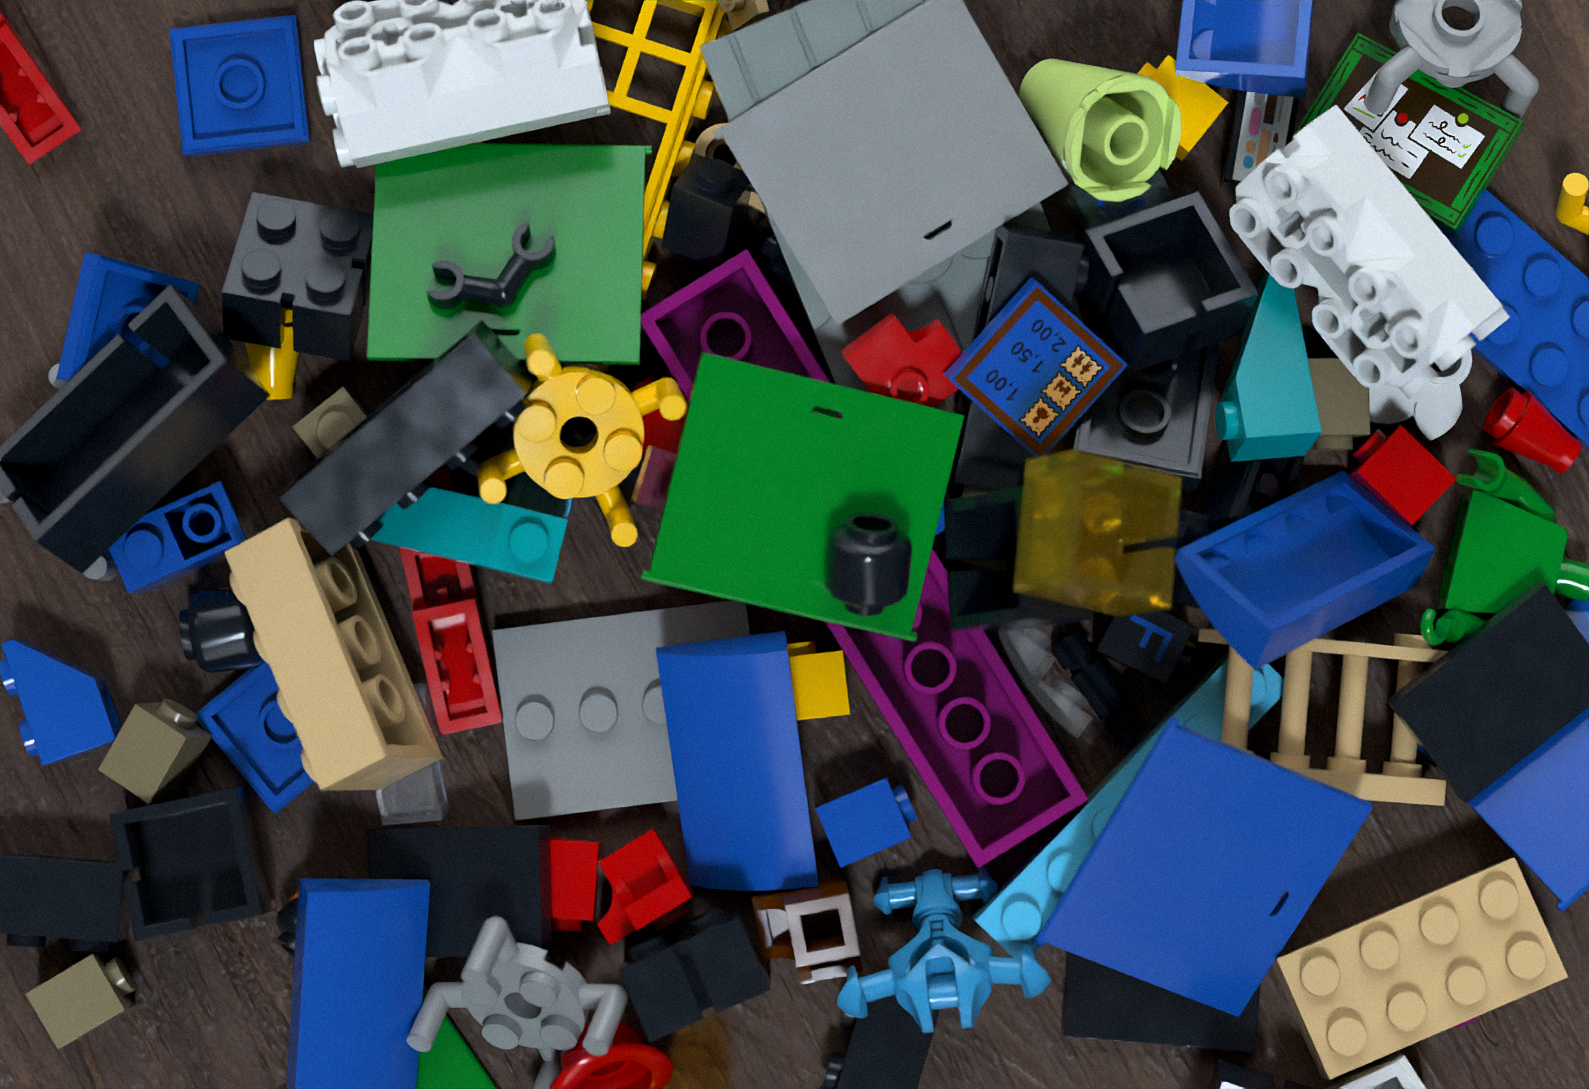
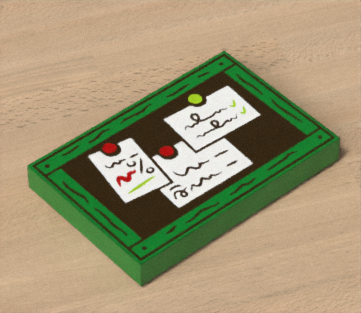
M1358 32L1294 135L1337 105L1435 224L1457 235L1523 131L1524 122L1461 87L1451 88L1442 85L1436 78L1423 73L1419 69L1400 84L1386 112L1382 114L1371 113L1365 107V97L1380 67L1397 53Z

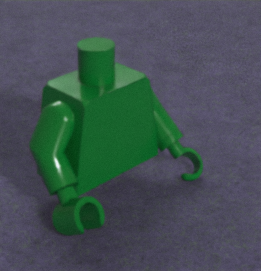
M1469 448L1467 453L1473 455L1477 460V471L1474 476L1458 473L1456 476V481L1459 484L1480 489L1483 492L1470 490L1461 494L1434 609L1430 608L1424 611L1420 623L1422 637L1431 645L1441 644L1443 641L1460 643L1538 581L1546 584L1553 595L1586 602L1589 599V564L1563 558L1568 530L1556 524L1555 510L1525 479L1505 468L1504 462L1498 454ZM1435 610L1446 612L1437 620L1434 631L1433 620L1436 615Z

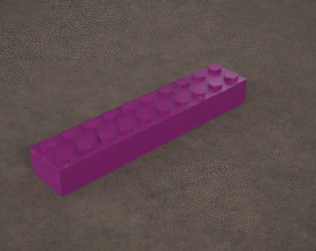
M747 249L641 314V327L673 379L678 383L688 403L701 352L830 383ZM933 548L912 631L917 632L915 642L824 621L977 868L1089 800L984 631H950L947 571Z

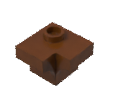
M845 875L818 879L817 887L751 892V901L763 960L775 958L794 960L798 969L800 984L847 976V970L852 965H854L857 974L863 973Z

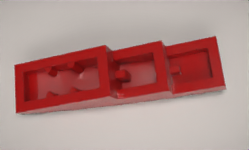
M0 9V126L28 165H31L81 131L82 128Z
M447 465L440 466L427 477L432 483L431 487L456 493L452 471ZM399 547L413 606L412 616L440 736L503 722L472 565Z

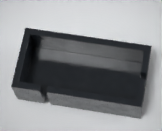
M171 285L161 292L128 324L137 336L170 360L164 368L121 335L117 334L0 446V490L8 500L14 503L12 508L33 540L82 574L270 396L269 392L215 320Z

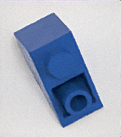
M219 481L145 514L109 548V551L128 593L142 595L202 568L224 555L225 551L248 539L223 482Z
M12 639L1 643L5 659L0 660V676L8 694L11 697L19 696L26 719L19 721V729L23 743L31 757L39 755L42 766L54 765L113 744L122 728V724L105 678L26 640Z

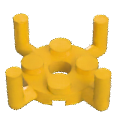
M539 333L531 334L524 342V351L528 367L538 379L531 384L527 395L524 396L529 402L528 407L514 420L512 434L515 447L482 462L477 468V479L481 497L490 504L501 502L507 492L505 480L525 471L535 483L548 490L551 495L557 498L569 499L595 496L607 520L613 542L618 546L628 547L636 541L638 533L631 510L618 484L637 467L642 458L644 442L642 416L657 409H660L661 414L668 420H677L684 415L686 403L679 385L674 379L666 377L630 392L620 380L611 375L589 370V367L575 365L561 367L548 339ZM577 416L589 418L597 427L592 441L581 447L569 446L560 438V430L563 424L570 418Z

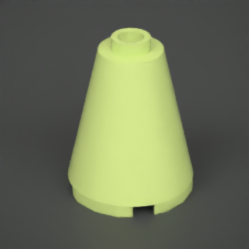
M1046 59L1034 65L1027 72L1021 83L1019 98L1035 127L1073 182L1081 190L1098 200L1120 202L1141 195L1151 187L1146 181L1155 174L1159 167L1167 170L1175 158L1182 135L1180 109L1175 100L1169 97L1164 87L1147 76L1065 60Z

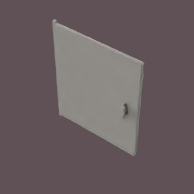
M927 0L713 132L717 140L725 139L837 326L1068 185L1066 178L962 0ZM950 221V225L930 238H924L945 227Z

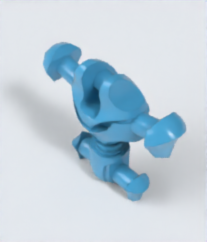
M985 865L979 867V873L961 876H952L951 873H942V870L931 869L923 872L922 876L915 877V881L889 884L888 876L880 879L878 891L873 897L874 905L886 915L892 914V909L915 907L912 924L919 933L888 959V970L858 978L855 967L852 965L847 970V981L838 995L837 1006L849 1016L865 1018L868 1016L866 1003L895 995L897 1002L914 1017L923 1033L934 1032L933 1010L959 1007L962 1029L973 1028L981 1007L991 993L993 983L1019 984L1022 987L1025 998L1030 999L1047 989L1051 979L1047 971L1037 961L1036 948L1026 944L1022 958L994 957L992 947L958 931L957 927L961 925L963 916L956 902L982 899L983 903H987L998 891V885L992 879L990 871Z

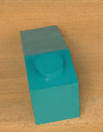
M1267 270L1259 281L1257 287L1259 294L1243 330L1221 401L1217 403L1215 409L1217 434L1220 440H1227L1231 462L1305 456L1322 433L1295 290L1281 286Z
M430 487L424 495L407 509L402 510L395 503L378 517L384 525L370 540L550 585L553 582L568 519L500 502L490 504L482 498Z

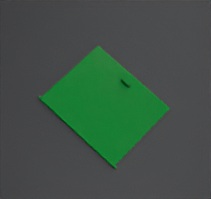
M471 143L376 164L367 360L432 362L483 320L520 363H527L524 351L526 338L531 334L539 333L548 339L560 364L640 365L645 156L652 155V145ZM529 223L531 235L523 246V249L529 253L541 251L548 239L554 236L556 254L553 261L541 270H533L519 291L515 303L510 307L498 308L491 304L462 301L457 307L442 310L429 303L427 291L448 292L456 284L453 279L436 277L431 264L438 261H449L459 266L464 275L496 279L514 253L512 237L520 225Z
M701 352L649 571L642 570L640 579L915 642L917 632H913L912 627L964 415ZM858 513H875L894 519L898 523V528L903 530L912 540L908 593L897 604L884 607L882 613L874 616H862L847 611L845 603L833 598L826 590L824 584L828 537L839 525L845 524L848 517Z

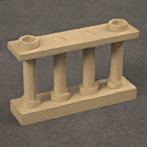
M1199 628V642L1228 644L1217 630ZM1394 633L1393 646L1314 639L1287 653L1278 753L1271 752L1270 761L1364 800L1444 806L1446 780L1421 777L1422 765L1416 764L1418 743L1395 712L1390 761H1383L1382 773L1366 772L1367 760H1361L1360 755L1369 657L1399 660L1396 692H1398L1424 671V662L1434 663L1448 651L1433 650L1432 645L1427 643L1421 635ZM1229 645L1221 742L1253 754V751H1247L1254 669ZM1313 652L1343 655L1334 757L1327 758V769L1309 768L1310 756L1304 755Z

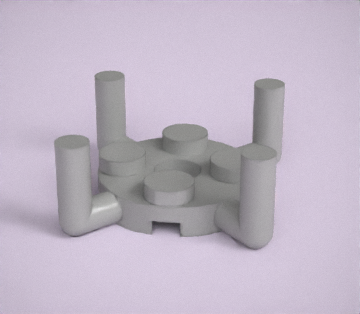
M1395 0L1389 28L1400 51L1378 70L1364 100L1367 110L1374 114L1386 112L1400 84L1418 69L1436 78L1442 85L1451 88L1461 87L1467 82L1481 80L1495 73L1509 87L1499 108L1521 120L1539 89L1538 79L1512 54L1520 41L1522 33L1520 11L1523 7L1521 0ZM1450 6L1465 9L1472 16L1474 27L1464 31L1451 28L1444 21L1442 10Z
M490 917L484 922L462 972L463 982H436L431 985L407 1037V1043L417 1051H429L448 1008H467L470 1014L483 1026L482 1036L491 1045L500 1049H513L517 1045L537 1048L543 1063L532 1089H550L552 1082L561 1073V1050L566 1051L575 1047L584 1029L590 1010L596 1011L583 1041V1047L587 1052L596 1056L607 1054L626 1007L628 993L624 987L618 984H587L583 976L567 962L563 971L544 961L548 951L533 945L516 943L507 922L501 917Z

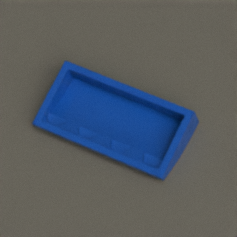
M1183 0L1175 67L1176 75L1235 90L1305 98L1315 0Z
M1343 470L1179 549L1175 556V562L1193 597L1207 618L1237 654L1256 670L1417 586L1436 548Z
M785 631L656 647L690 886L738 891L817 887L816 859Z
M299 878L286 1089H416L419 1051L409 1046L407 1037L422 1006L430 896L429 880Z

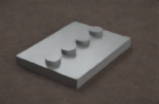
M730 600L492 630L515 820L678 800L656 647L749 636L750 630L746 603Z

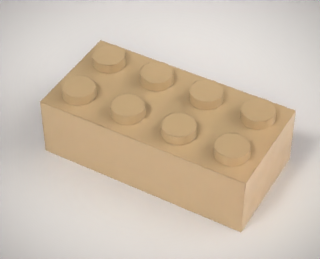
M287 518L224 552L232 571L229 575L231 588L238 600L248 610L255 628L253 633L255 647L262 659L271 667L279 687L277 692L278 704L285 717L295 726L303 746L301 751L303 766L310 778L318 783L320 790H381L443 758L358 550H355L347 543L331 556L298 519Z
M1515 857L1500 861L1277 957L1272 964L1321 1079L1328 1080L1568 978Z

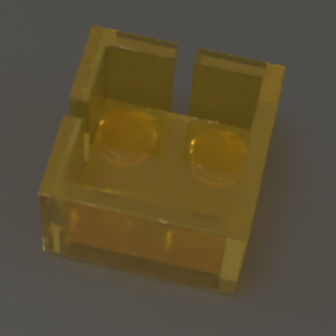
M1079 450L1026 460L1014 592L1116 616L1170 609L1175 549L1162 547L1123 554V545L1177 536L1182 478L1136 465L1124 467V462Z

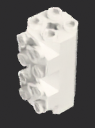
M438 0L351 1L343 4L334 12L336 24L324 33L325 38L314 40L316 57L322 75L317 77L321 101L325 114H333L337 129H333V136L341 167L356 165L357 168L611 113L587 0H459L453 6Z
M1335 105L1294 135V140L1282 150L1277 149L1235 187L1236 204L1231 207L1229 212L1230 224L1268 273L1281 286L1292 289L1297 288L1301 284L1316 287L1319 304L1312 310L1313 325L1333 352L1363 386L1372 389H1379L1385 384L1398 387L1409 399L1438 376L1430 366L1432 363L1435 362L1443 372L1476 345L1468 335L1469 333L1473 332L1478 340L1481 341L1510 318V316L1502 308L1503 305L1339 107Z

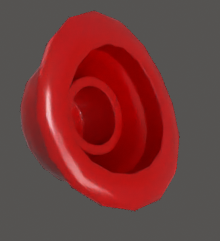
M620 1021L607 1054L596 1056L587 1052L583 1047V1041L591 1024L590 1022L585 1024L574 1048L566 1051L561 1050V1073L552 1082L550 1089H662L671 1080L674 1065L664 1051L645 1044L637 1030L623 1021Z

